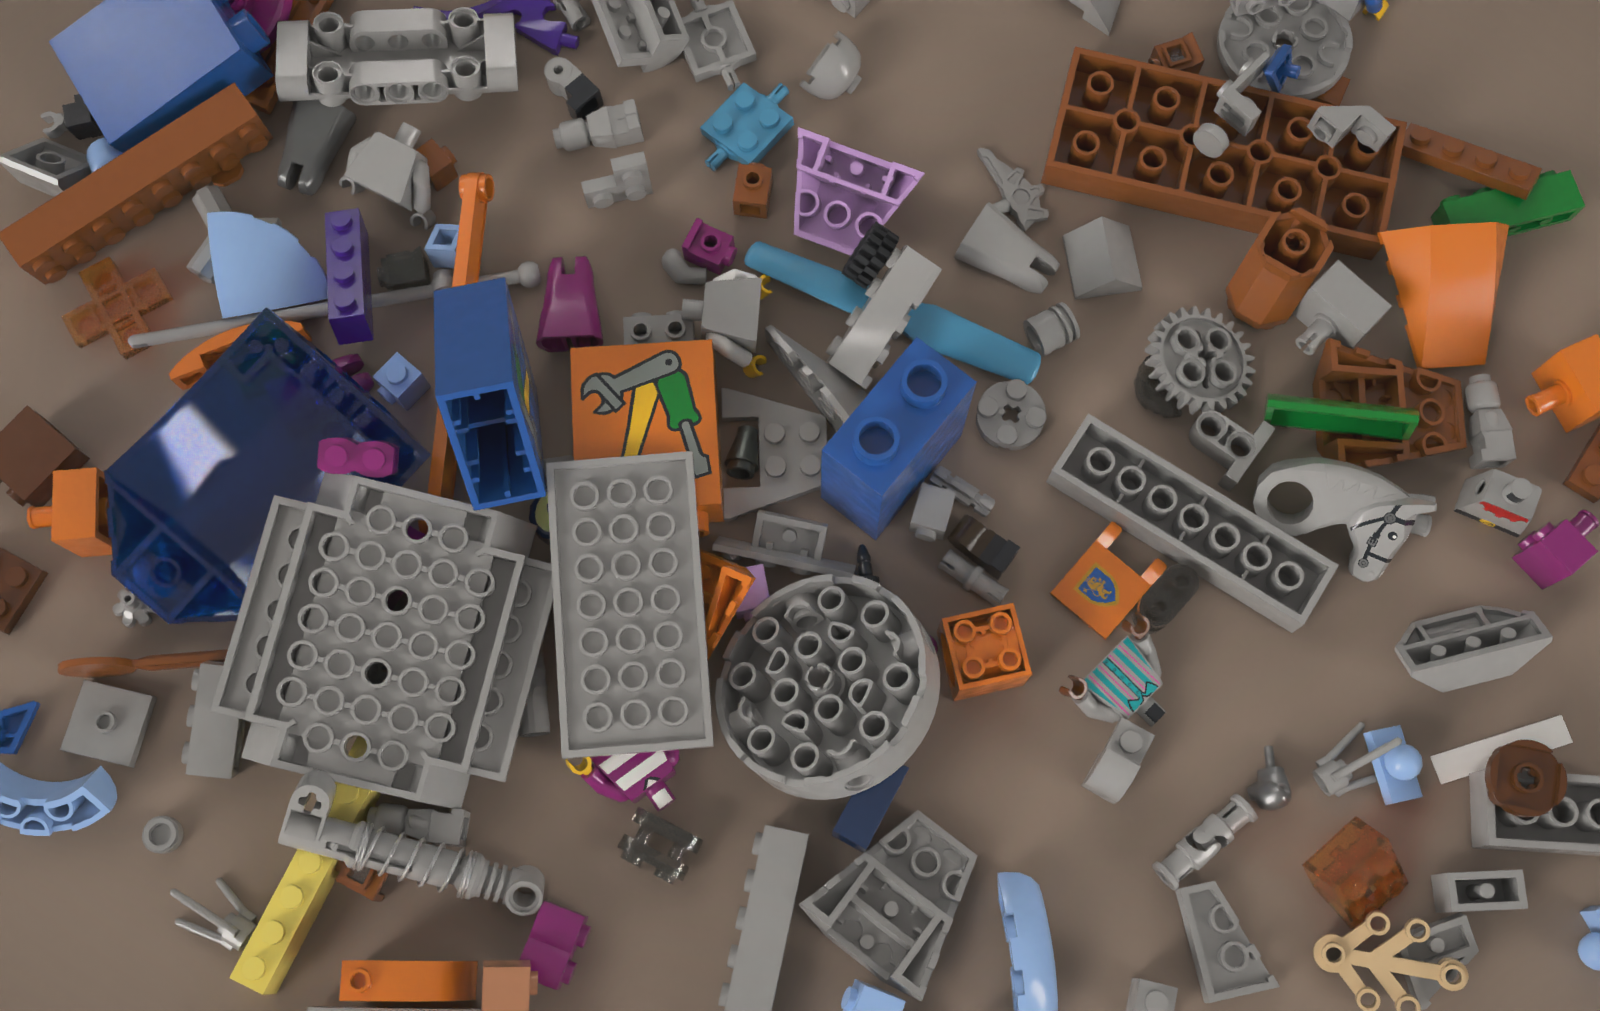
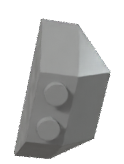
M1478 605L1412 622L1403 634L1400 642L1396 644L1395 653L1412 678L1444 693L1513 675L1550 644L1553 636L1534 611L1523 610L1522 612H1517L1508 608Z

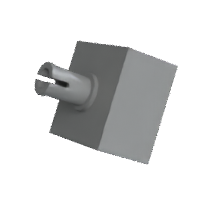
M1337 260L1310 287L1292 313L1308 327L1301 336L1296 338V345L1301 349L1311 340L1303 352L1313 355L1323 342L1326 343L1327 339L1333 338L1341 341V345L1353 349L1389 311L1392 305L1341 261Z

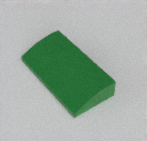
M1268 393L1263 421L1272 426L1409 440L1419 423L1420 415L1419 411L1414 408Z

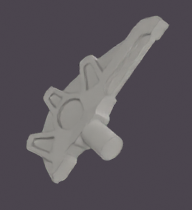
M979 148L977 155L994 179L1002 196V200L992 205L1003 214L1009 212L1010 215H1013L1023 232L1035 222L1047 220L1049 211L1048 209L1040 208L1039 197L1045 192L1044 187L1041 184L1032 186L1023 177L1025 171L1022 168L1017 167L1013 170L998 160L989 149Z

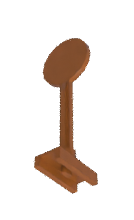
M228 649L149 655L139 659L120 657L76 658L60 662L58 664V673L70 677L100 678L122 676L133 673L136 669L158 671L200 667V663L208 660L224 662Z

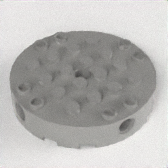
M825 574L802 579L780 589L760 603L751 612L753 617L747 622L741 632L735 631L722 657L725 663L721 678H717L715 700L719 725L728 745L736 756L773 787L787 794L806 799L828 800L851 796L865 791L891 776L904 765L923 741L934 718L939 700V661L932 640L920 621L897 595L882 587L878 582L856 575L850 578Z

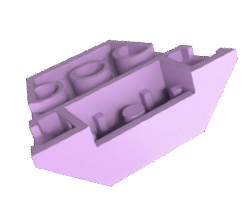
M798 127L794 235L851 256L871 226L876 221L884 226L925 173L894 161L891 163L833 142L825 136Z

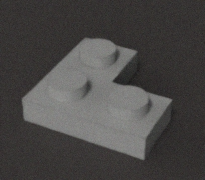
M644 151L612 158L610 161L613 175L581 182L588 208H606L614 202L627 199L636 201L653 193Z

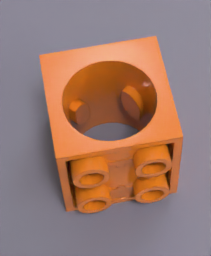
M1014 603L941 619L937 629V636L953 701L1024 686L1031 677L1032 671Z

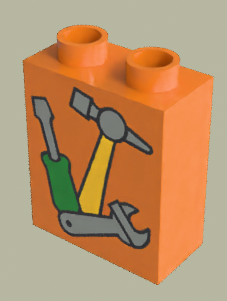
M712 339L570 348L574 460L693 451L699 538L709 535V523L725 522L717 372Z

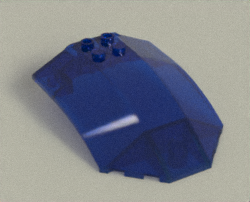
M266 307L182 398L107 470H104L109 508H107L109 537H111L113 560L110 561L111 575L168 624L237 621L274 495L316 504L324 473H327L317 468L319 441L327 438L347 437L361 443L381 440L400 447L397 473L380 478L367 477L356 471L346 475H355L400 487L411 478L432 454L379 401L330 357Z

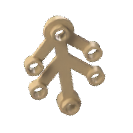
M1378 910L1369 912L1364 922L1344 936L1326 934L1321 936L1314 944L1313 955L1318 966L1327 972L1339 973L1355 994V1000L1363 1011H1376L1380 1006L1381 1000L1375 989L1369 986L1366 987L1352 965L1370 969L1395 1002L1396 1011H1401V1004L1406 1000L1414 1002L1415 1007L1413 1011H1421V1007L1413 995L1406 993L1391 972L1437 980L1443 988L1449 991L1461 990L1466 986L1469 979L1467 968L1456 958L1445 957L1435 964L1394 956L1413 942L1421 943L1429 938V925L1418 917L1410 918L1402 930L1370 952L1354 948L1372 934L1380 936L1389 931V918ZM1380 916L1384 919V926L1381 929H1373L1370 925L1372 918ZM1420 923L1424 926V933L1421 936L1415 937L1411 935L1410 928L1413 924ZM1336 947L1340 950L1341 954L1337 960H1329L1326 957V952L1329 948ZM1450 969L1459 971V979L1455 982L1446 980V973ZM1365 993H1372L1375 996V1001L1372 1005H1363L1361 1003V996Z

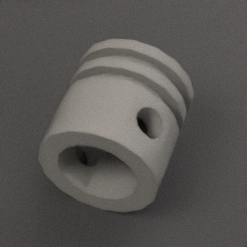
M1059 302L1056 306H1051L1048 310H1043L1023 322L1024 331L1030 345L1041 357L1080 338V329L1076 318L1070 308L1063 302Z

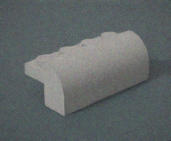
M592 0L618 67L640 65L643 73L660 69L673 62L682 53L690 39L674 0Z

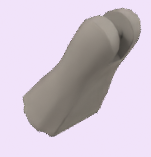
M990 202L985 205L954 256L957 260L1003 278L1021 289L1036 294L1043 293L1048 286V281L1042 274L1029 266L1031 265L1047 275H1054L1060 266V263L1051 253L1026 235Z

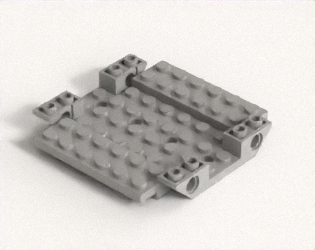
M324 473L316 504L274 495L210 708V712L251 722L241 758L301 774L314 770L323 771L329 774L334 779V782L456 809H462L471 774L506 782L553 606L551 563L529 558L537 525L500 511L488 508L474 511L472 504L355 475ZM415 520H423L428 525L426 536L419 540L412 539L408 535V527ZM395 591H403L408 597L407 606L401 611H392L388 607V597ZM374 663H383L388 671L387 678L380 684H372L367 677V671ZM354 736L363 737L367 743L365 754L359 758L351 757L346 749L348 741Z

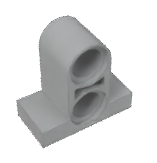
M1208 410L1203 412L1191 426L1189 439L1195 448L1228 469L1218 485L1230 492L1276 428L1263 421L1252 435L1223 414ZM1201 425H1208L1214 429L1215 436L1205 435L1202 432ZM1231 445L1240 446L1245 456L1235 455L1231 450Z

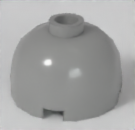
M839 30L834 34V37L838 40L836 44L833 42L831 45L827 43L806 74L812 76L807 83L805 80H802L799 85L819 99H836L845 91L851 94L862 79L857 75L861 67V54L857 46Z

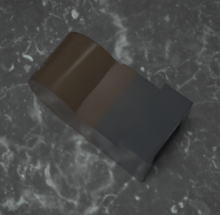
M964 515L948 536L949 542L977 565L983 567L986 572L997 580L1008 568L1020 549L1014 542L1009 539L1006 541L969 515Z

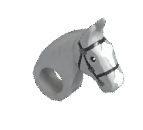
M1321 457L1286 459L1272 463L1259 475L1253 498L1256 515L1292 537L1331 525L1346 524L1353 543V549L1349 556L1348 570L1352 576L1362 582L1377 580L1383 574L1394 555L1408 538L1418 514L1437 511L1435 496L1408 494L1382 475L1348 462ZM1286 481L1298 482L1311 492L1313 500L1302 512L1285 514L1276 510L1271 505L1268 498L1270 491L1276 485Z

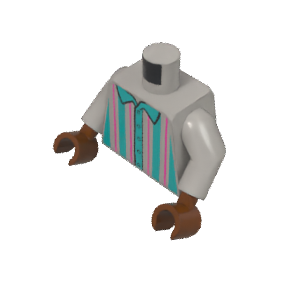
M1135 612L1137 617L1135 627L1127 620L1122 622V628L1132 634L1131 638L1127 635L1084 679L1068 675L1073 681V688L1070 690L1061 686L1059 692L1064 696L1072 698L1073 702L1089 718L1114 723L1122 717L1129 719L1136 712L1152 727L1166 713L1151 697L1163 684L1160 679L1162 670L1156 648L1148 632L1150 622L1147 617Z

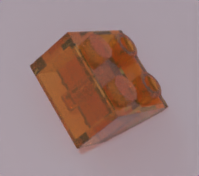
M1356 816L1302 864L1313 887L1351 929L1364 922L1369 912L1379 911L1392 898L1400 895L1408 884V880L1389 839Z

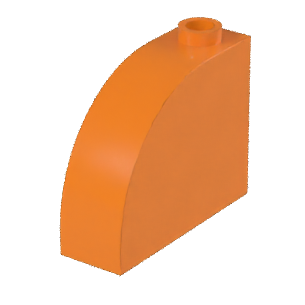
M342 960L339 1001L422 1002L476 1000L478 961Z

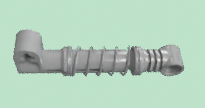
M314 770L302 776L290 798L278 844L344 861L347 868H353V870L360 871L364 867L377 870L379 877L385 872L396 875L398 882L407 878L417 881L418 887L423 886L424 883L437 886L439 893L447 889L448 884H453L457 890V898L460 897L466 900L472 897L479 898L480 893L484 894L483 899L485 900L493 896L492 902L497 903L500 898L502 899L501 904L507 905L512 913L520 916L534 914L542 905L545 878L543 873L534 866L512 867L511 871H508V865H503L501 869L498 868L499 863L494 862L493 866H490V860H486L483 854L477 853V851L473 852L471 850L469 855L465 857L466 851L464 848L458 853L457 851L446 849L444 842L438 847L427 844L425 837L416 841L406 838L405 832H402L399 836L387 833L385 826L376 830L373 829L374 824H370V822L361 821L354 824L329 817L336 794V784L334 779L323 771ZM312 792L317 794V801L310 812L304 809ZM524 886L531 888L533 892L523 894L517 889Z

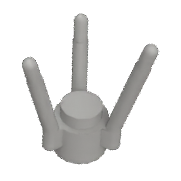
M1360 722L1326 756L1315 762L1318 768L1312 772L1314 779L1321 790L1329 797L1333 794L1340 797L1348 791L1378 782L1376 775L1351 782L1349 780L1353 778V771L1402 743V739L1397 737L1348 765L1341 759L1335 762L1334 759L1365 728V724Z
M217 878L215 882L239 913L235 915L231 912L224 920L177 889L170 890L171 896L218 927L217 932L220 934L181 918L175 920L176 925L217 942L229 951L236 949L240 952L246 947L257 926L253 923L257 916L244 906L222 878Z

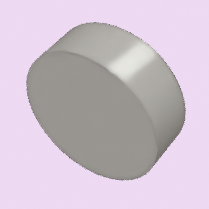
M1212 123L1202 124L1193 135V142L1196 148L1202 154L1211 158L1221 156L1229 146V139L1225 131Z
M168 816L152 818L147 822L142 832V841L149 851L159 854L173 852L183 840L182 825L178 820Z

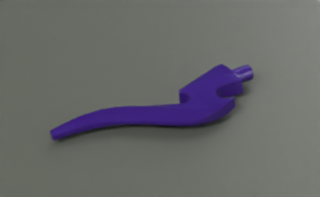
M491 0L471 7V9L477 12L478 18H483V14L513 13L514 15L522 16L521 20L515 24L517 33L553 55L558 56L562 46L577 49L579 46V36L567 34L566 22L547 21L544 19L548 11L556 10L555 4L550 0ZM440 10L445 14L446 20H448L451 11Z

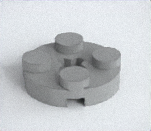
M1020 379L996 383L983 393L978 403L976 414L978 431L985 441L997 448L1000 446L1010 448L1009 450L1024 449L1034 443L1041 433L1047 419L1045 404L1041 396ZM1004 409L1017 410L1019 413L1017 415L1018 422L1013 423L1010 419L1004 421L1002 418L1005 415Z

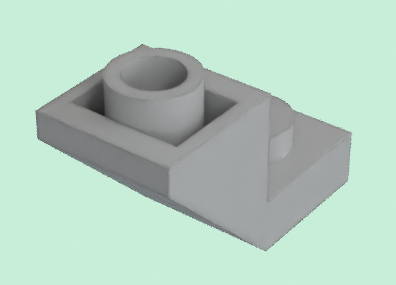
M1320 106L1307 125V128L1312 131L1319 141L1327 143L1331 148H1334L1351 131L1363 145L1369 146L1376 153L1385 145L1396 129L1393 124L1371 106Z

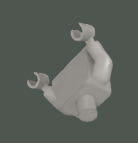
M403 122L394 139L377 131L372 137H368L352 147L349 152L346 172L339 180L342 188L352 185V195L368 189L409 211H412L414 207L417 212L410 217V224L414 227L421 223V218L425 222V230H428L435 224L436 216L430 210L431 187L429 166L427 165L428 159L413 149L421 134L420 130Z

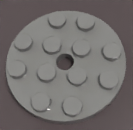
M1297 0L1288 6L1278 5L1264 9L1257 14H1244L1240 16H1235L1230 5L1225 12L1217 35L1218 58L1224 71L1233 82L1240 76V69L1251 57L1257 59L1266 51L1271 55V58L1275 51L1281 47L1279 44L1276 45V40L1280 38L1289 40L1292 43V64L1301 66V70L1297 79L1286 78L1279 93L1308 100L1324 94L1340 80L1349 63L1353 49V36L1348 20L1321 0ZM1263 71L1248 85L1271 91Z

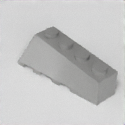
M904 245L901 250L895 248L892 251L891 256L885 262L888 270L882 279L874 278L865 292V295L869 297L862 309L858 306L854 308L845 322L850 327L842 338L837 335L826 350V353L830 355L827 362L865 389L873 380V378L868 376V373L872 367L876 369L879 365L883 364L890 353L891 345H889V342L892 338L895 340L902 334L911 318L908 315L911 309L916 310L942 270L908 245Z

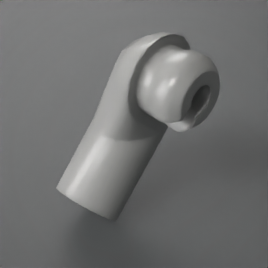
M669 249L664 253L662 257L663 269L675 283L705 285L707 282V268L689 267L681 257V252L677 249Z

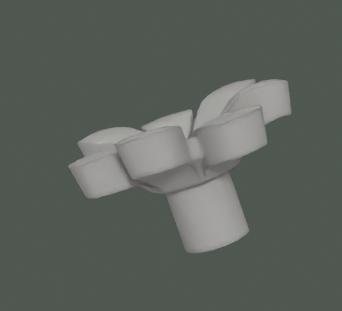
M136 582L131 583L130 591L121 589L118 592L117 597L121 602L116 603L112 608L116 616H123L122 623L127 628H133L136 620L141 626H148L152 622L149 612L158 613L161 609V604L154 601L157 598L155 595L145 594V592L134 588L137 584Z

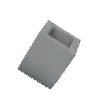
M1123 717L1120 718L1106 746L1097 755L1081 786L1112 804L1119 802L1141 767L1140 764L1155 735Z

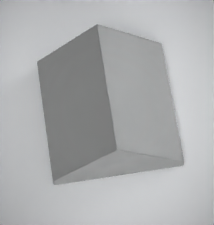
M44 137L0 155V164L20 183L54 197L91 174L86 154Z
M1101 216L1063 235L1062 239L1075 300L1142 290L1143 287L1129 225Z

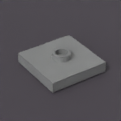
M84 680L60 750L134 768L157 697Z

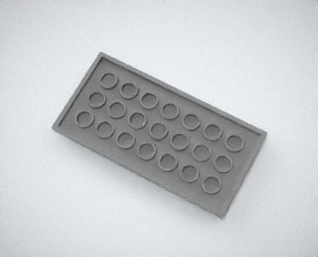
M693 451L546 463L562 759L714 747Z

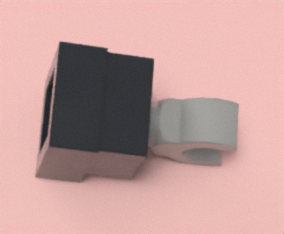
M80 94L74 95V103L62 105L64 114H56L51 111L41 114V118L48 124L54 122L51 127L43 129V132L49 138H57L67 130L78 140L103 135Z

